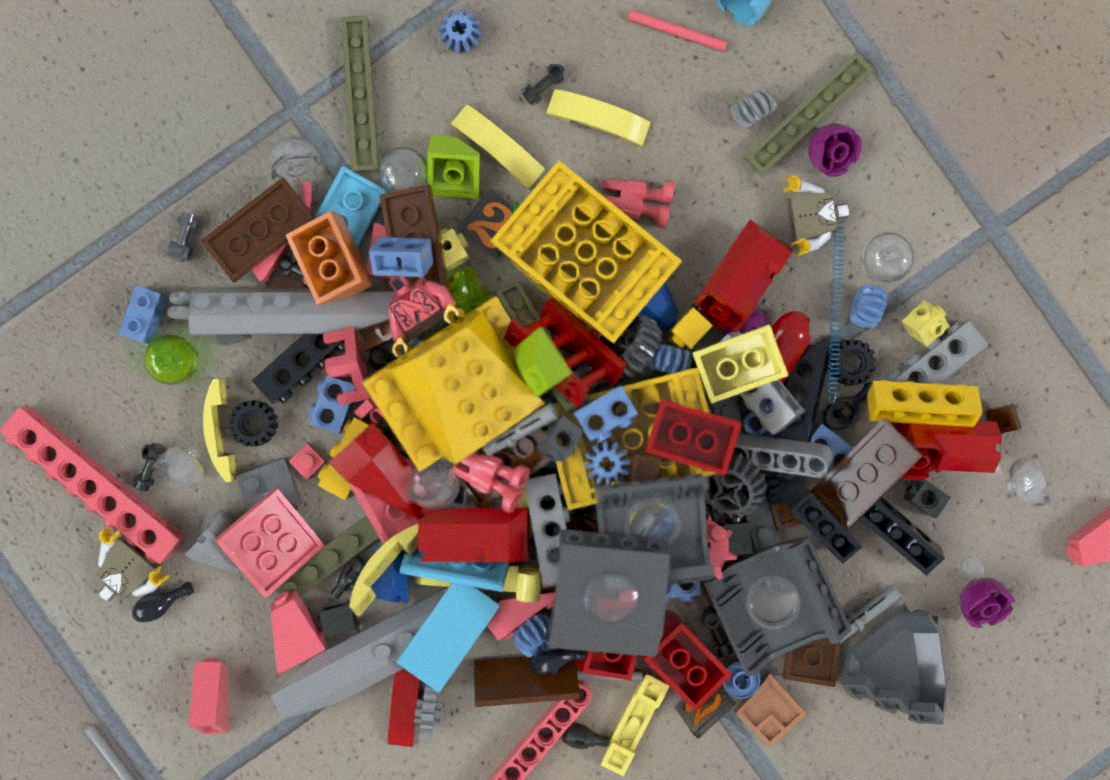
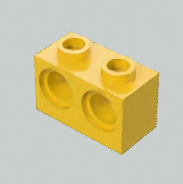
M691 308L667 332L670 336L668 341L675 348L691 349L712 327V324L697 310Z

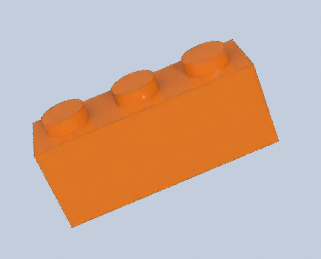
M329 211L286 234L317 306L352 297L373 286L343 216Z

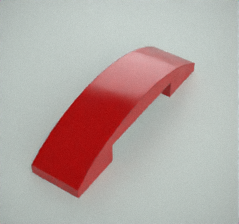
M402 669L394 675L388 745L413 747L416 723H414L415 711L419 696L420 679L406 669Z

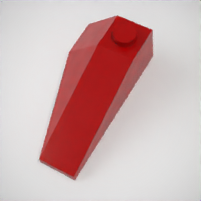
M374 423L367 426L328 462L347 483L365 490L373 497H378L418 521L425 515L421 514L422 509H431L437 503L395 446Z

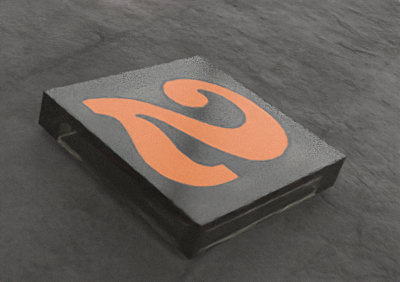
M490 188L461 222L458 229L498 261L503 252L491 243V239L507 222V219L514 214L513 207Z
M721 685L696 712L683 699L674 708L692 734L699 739L736 702Z

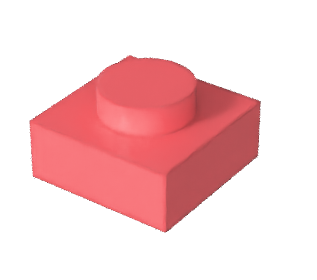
M307 443L289 462L307 480L326 460Z

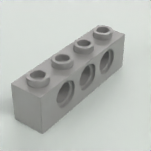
M955 321L946 329L947 333L944 336L935 339L921 354L917 352L906 360V366L901 370L899 368L894 369L886 378L891 382L909 381L910 373L914 372L918 377L917 383H941L988 346V343L970 321ZM952 340L957 344V350L954 354L949 350V344ZM932 356L937 360V367L934 370L929 366V359Z
M739 331L737 333H729L720 342L742 334ZM779 379L758 386L756 390L753 388L739 393L743 397L746 407L755 412L760 418L763 428L773 435L784 430L805 412ZM767 399L772 400L774 403L773 410L768 407Z
M556 474L528 479L525 484L544 588L556 586L558 563H553L550 560V555L554 550H559V534L555 537H550L545 533V529L550 524H556L560 529L566 530L565 523L570 522L567 506L562 507L560 497L564 496L561 481H557ZM546 498H551L555 501L554 508L549 511L543 510L540 507L541 502Z

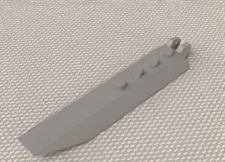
M309 288L194 289L191 294L185 292L171 293L169 295L170 303L189 305V309L183 306H171L167 314L174 319H189L190 335L323 334L349 327H354L355 331H359L389 320V303L397 292L365 289L352 297L317 306Z
M448 588L314 656L270 695L281 719L337 704L404 669L396 663Z

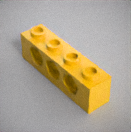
M879 380L873 381L867 394L870 421L880 422L883 418H886L889 422L974 427L983 414L978 386Z

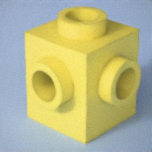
M447 228L440 231L446 270L451 271L471 259L465 249L469 244L462 232L457 234L454 229L448 230Z
M925 300L902 320L910 336L926 347L950 327L945 319L946 312L939 305L935 304L933 306Z

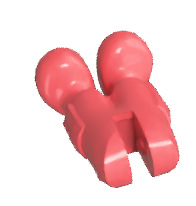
M604 179L602 189L618 193L620 197L602 196L628 217L638 219L642 214L652 218L659 228L666 229L670 207L646 205L642 201L647 199L670 206L675 182L666 181L661 188L649 189L645 181Z
M475 451L456 465L454 464L452 473L483 493L490 494L492 491L499 493L503 497V510L511 513L518 505L524 493L522 487L528 481L530 470L523 465H519L516 468L504 466L502 459ZM497 475L509 480V483L499 480Z

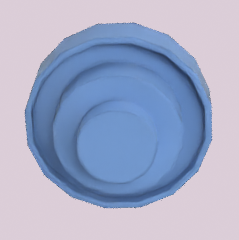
M739 659L728 663L725 668L732 675L722 684L728 694L739 699L749 698L755 694L760 685L759 672L754 676H746Z

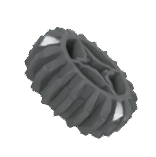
M638 314L614 344L609 340L605 343L607 347L627 364L620 381L623 379L627 381L631 377H636L637 373L643 372V368L649 365V361L652 358H655L654 354L659 350L658 344L662 340L660 337L662 331L652 318Z
M732 453L726 476L720 474L705 476L709 485L705 495V504L712 505L711 511L719 510L721 516L724 513H728L730 518L735 516V514L740 518L745 516V514L750 516L754 510L761 506L766 496L767 482L764 481L765 473L759 472L760 465L753 466L751 464L752 458L745 460L742 453L738 456H734Z

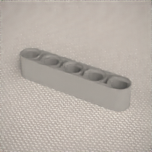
M739 433L733 450L734 456L742 453L743 459L748 460L752 458L751 464L753 466L760 465V470L810 477L823 476L833 460L832 450L823 444ZM737 447L741 448L745 453L740 452ZM762 451L769 453L770 456L765 455ZM788 454L793 455L797 460L791 459ZM814 458L822 460L823 463L815 461Z

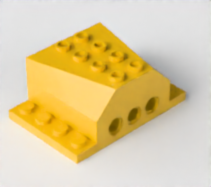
M559 160L491 239V243L509 257L513 265L550 299L555 298L582 324L591 330L596 329L613 344L682 262L681 259Z
M493 296L465 314L463 318L456 320L457 324L448 325L362 381L363 386L419 472L441 457L456 465L545 404L527 386L512 353L514 348L504 339L510 318L497 296Z
M698 368L623 386L624 391L638 413L633 416L636 421L621 429L620 425L610 430L612 435L603 440L608 442V450H611L616 442L618 443V448L615 451L617 454L623 449L627 451L620 459H630V464L621 465L629 473L628 475H623L618 472L622 479L621 483L635 482L630 481L634 453L661 457L645 452L661 399L709 413ZM614 389L587 395L589 404ZM623 401L614 402L611 408L612 413L617 417L624 416L627 412V405ZM559 403L552 404L557 410L559 417L563 415L583 429L574 413L589 404L567 414L563 412ZM594 414L589 418L588 424L591 429L600 430L604 425V421L600 415ZM583 431L571 456L561 462L556 461L568 510L596 504L594 486L607 485L606 478H603L602 483L597 485L598 474L591 479L588 477V474L594 471V468H584L585 463L594 462V460L586 457L588 452L597 456V453L593 450V445L597 444L600 450L603 451V441L598 443L596 438L590 441L585 431ZM557 436V437H556L557 442H558L559 445L562 446V441H561V439ZM608 456L603 457V462L600 461V466H604L606 471H610L611 466L615 467V462L610 461ZM661 457L658 479L700 473L705 477L717 473ZM611 477L612 484H619L614 477Z

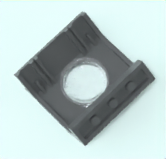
M702 473L594 486L598 533L668 539V554H671L668 585L712 580L715 576L714 565L710 562L706 531L705 495L709 485L707 477H703ZM616 571L603 572L606 593L636 589L632 580L623 573Z
M560 529L553 619H550L549 647L656 657L663 634L671 554H668V539Z
M809 536L776 543L722 567L723 578L721 580L713 577L712 580L704 582L746 676H754L773 658L814 640L828 638L830 644L840 643L852 631Z

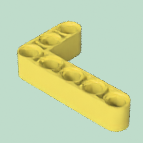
M510 563L503 591L516 592V600L539 602L542 580L540 565ZM415 576V583L420 585L450 587L452 584L450 582Z

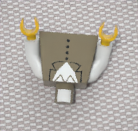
M794 175L783 177V180H787L789 183V187L783 188V192H793L788 194L785 199L792 239L791 246L796 245L799 252L794 255L799 257L808 252L818 250L831 238V232L837 229L836 220L849 217V209L847 203L834 205L831 193H825L823 188L807 181H802Z
M107 525L99 533L101 546L98 565L100 569L97 575L105 582V585L98 593L103 599L111 601L117 593L124 598L130 595L136 597L154 592L162 583L170 578L169 575L162 576L160 571L164 566L148 560L141 548L130 545L124 537L116 541L121 534L120 531L117 530L112 534L109 530L110 525Z

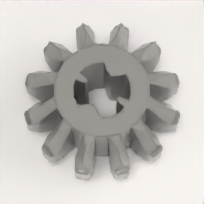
M760 88L735 104L731 112L736 123H739L741 128H748L775 111L777 104L774 101V96L767 88Z

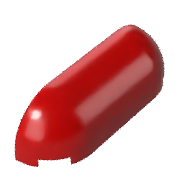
M791 311L782 315L771 327L788 375L811 340V335H809V322L811 321L806 314L800 311ZM788 376L779 379L782 384Z

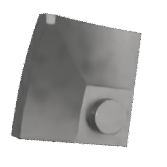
M285 457L235 476L248 510L274 488L279 489L295 510L302 508V503Z

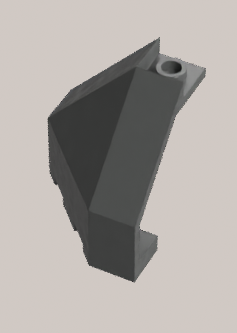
M904 603L847 650L841 682L849 696L859 701L863 697L875 701V707L895 714L896 711L908 714V720L918 724L943 725L948 687L938 616H931L929 612L923 610L910 612Z

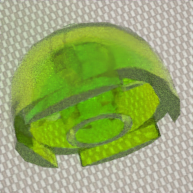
M470 267L459 270L448 279V291L456 303L455 308L462 309L465 314L490 299L486 286L483 284L480 287L476 280L480 276Z
M173 334L159 336L151 341L145 349L143 357L144 368L148 375L158 383L165 385L183 384L191 379L197 370L198 353L194 345L185 337Z

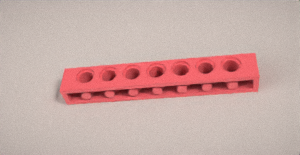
M19 407L0 429V432L6 436L4 439L7 443L22 449L25 452L24 456L34 464H40L46 469L44 472L48 477L56 481L59 480L64 484L66 492L82 499L85 502L84 506L89 511L100 514L105 519L106 525H110V528L114 530L118 529L125 535L124 539L130 545L141 548L144 551V556L151 562L160 564L167 561L186 539L183 533L31 407ZM31 431H34L36 434V441L34 443L29 438ZM51 447L56 450V458L54 460L49 455ZM71 463L76 467L75 476L69 473ZM90 480L96 484V491L94 493L88 487ZM110 496L116 500L115 509L110 508L108 505ZM129 513L136 517V524L134 526L128 522ZM149 529L153 530L156 534L155 542H151L148 539L147 533Z

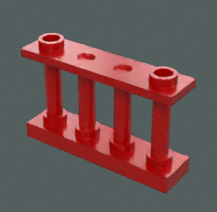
M555 298L546 301L540 319L525 327L515 318L510 320L504 339L513 348L542 327L544 329L548 327L557 335L550 340L556 349L566 343L575 352V354L564 360L569 369L582 361H585L594 369V371L581 379L572 372V374L555 385L577 408L582 405L589 390L588 386L601 378H604L613 386L619 382L627 366L620 357Z

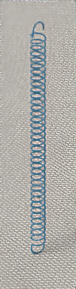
M835 231V238H845V236L835 235L836 233H845L844 231ZM835 238L833 239L835 241L833 245H835L836 242H845L843 240L836 241ZM835 245V247H844V245ZM835 250V251H834V252H836V251H838V252H844V250ZM834 259V261H844V259ZM834 261L832 262L834 264L832 266V268L834 269L833 271L844 270L842 268H834V266L836 265L843 266L844 264H835ZM834 273L832 277L834 275H843V273ZM833 277V278H834L833 280H835V279L843 280V278H835V277ZM834 284L831 285L833 289H843L842 287H834ZM834 292V293L831 294V296L833 297L832 299H834V298H843V297H835V296H833V294H835V293H837V294H842L843 292ZM831 299L832 308H842V306L832 305L833 303H842V301H833ZM831 308V311H833V312H831L830 314L832 315V313H834V312H839V313H840V312H842V311H834V310H832V308ZM832 315L831 318H833V317H842V316H840V315H837V316ZM831 319L832 321L830 322V324L832 322H841V320ZM831 329L832 331L829 332L831 334V336L829 337L831 341H841L840 339L831 338L832 336H841L840 334L835 335L831 333L833 331L841 330ZM830 343V344H832V345H830V346H834V345L840 346V344ZM829 346V348L832 349V350H829V353L831 354V355L828 356L829 358H831L830 356H832V355H840V354H835V353H831V352H830V351H833V350H840V349H834V348H831V347ZM831 358L828 361L829 363H831L828 365V367L831 368L829 370L840 369L830 367V365H839L840 363L830 362L831 360H840L839 358ZM828 370V372L831 373V374H828V377H830L829 375H832V374H840V373L830 372V371ZM830 377V379L827 380L828 382H830V383L827 385L828 387H830V388L827 389V391H828V392H831V393H835V400H836V393H839V392H832V391H829V389H838L839 387H831V386H829V385H830V384H839V382H831V381H829V380H831V379H839V378Z

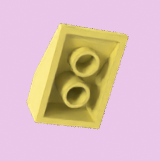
M770 325L692 352L711 404L788 376Z

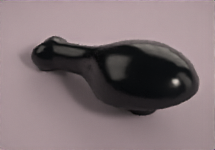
M864 384L862 390L852 397L838 398L834 403H830L824 413V424L831 430H841L850 426L855 421L860 404L867 398L872 384Z
M185 582L181 587L170 592H155L145 595L134 605L132 609L133 619L137 622L146 623L160 618L167 612L174 601L194 593L192 583Z
M552 649L543 651L532 659L531 671L534 674L550 673L554 675L565 664L576 660H584L587 651L573 650L563 652Z

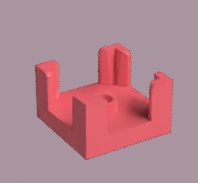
M349 327L323 333V340L326 344L345 340L346 355L325 360V369L328 376H337L339 379L351 376L356 391L338 394L337 400L339 405L370 399L369 393L362 384V381L368 378V369L355 328Z

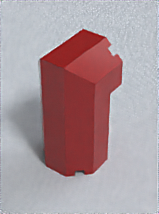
M750 219L695 299V307L699 305L701 307L699 313L717 329L725 330L726 327H732L730 332L737 333L745 325L765 291L772 283V278L781 271L789 259L793 248Z
M977 421L974 427L890 422L924 455L901 477L902 479L924 480L929 477V472L934 470L936 473L941 471L995 473L1001 460V452H996V444H1001L1002 441L997 422Z
M433 508L421 510V514H426L425 519H419L418 548L419 551L425 552V557H420L421 562L530 561L529 508H515L511 513L504 511L503 508Z

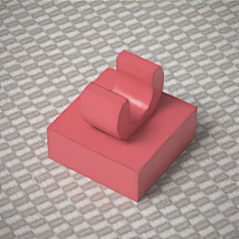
M371 397L354 411L360 420L368 414L371 421L375 424L383 419V415Z

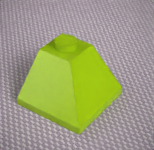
M431 135L427 152L428 184L432 186L433 196L479 199L480 153L457 137Z
M542 327L512 350L522 377L536 397L544 394L572 374Z

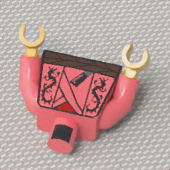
M395 276L389 282L397 292L392 297L388 308L390 329L393 340L396 342L393 345L392 351L396 357L402 356L400 350L403 346L406 353L412 349L410 344L405 343L406 338L409 341L444 318L450 324H457L454 319V313L461 318L465 315L462 309L455 308L456 303L445 286L430 280L426 281L422 277L411 284L404 276Z

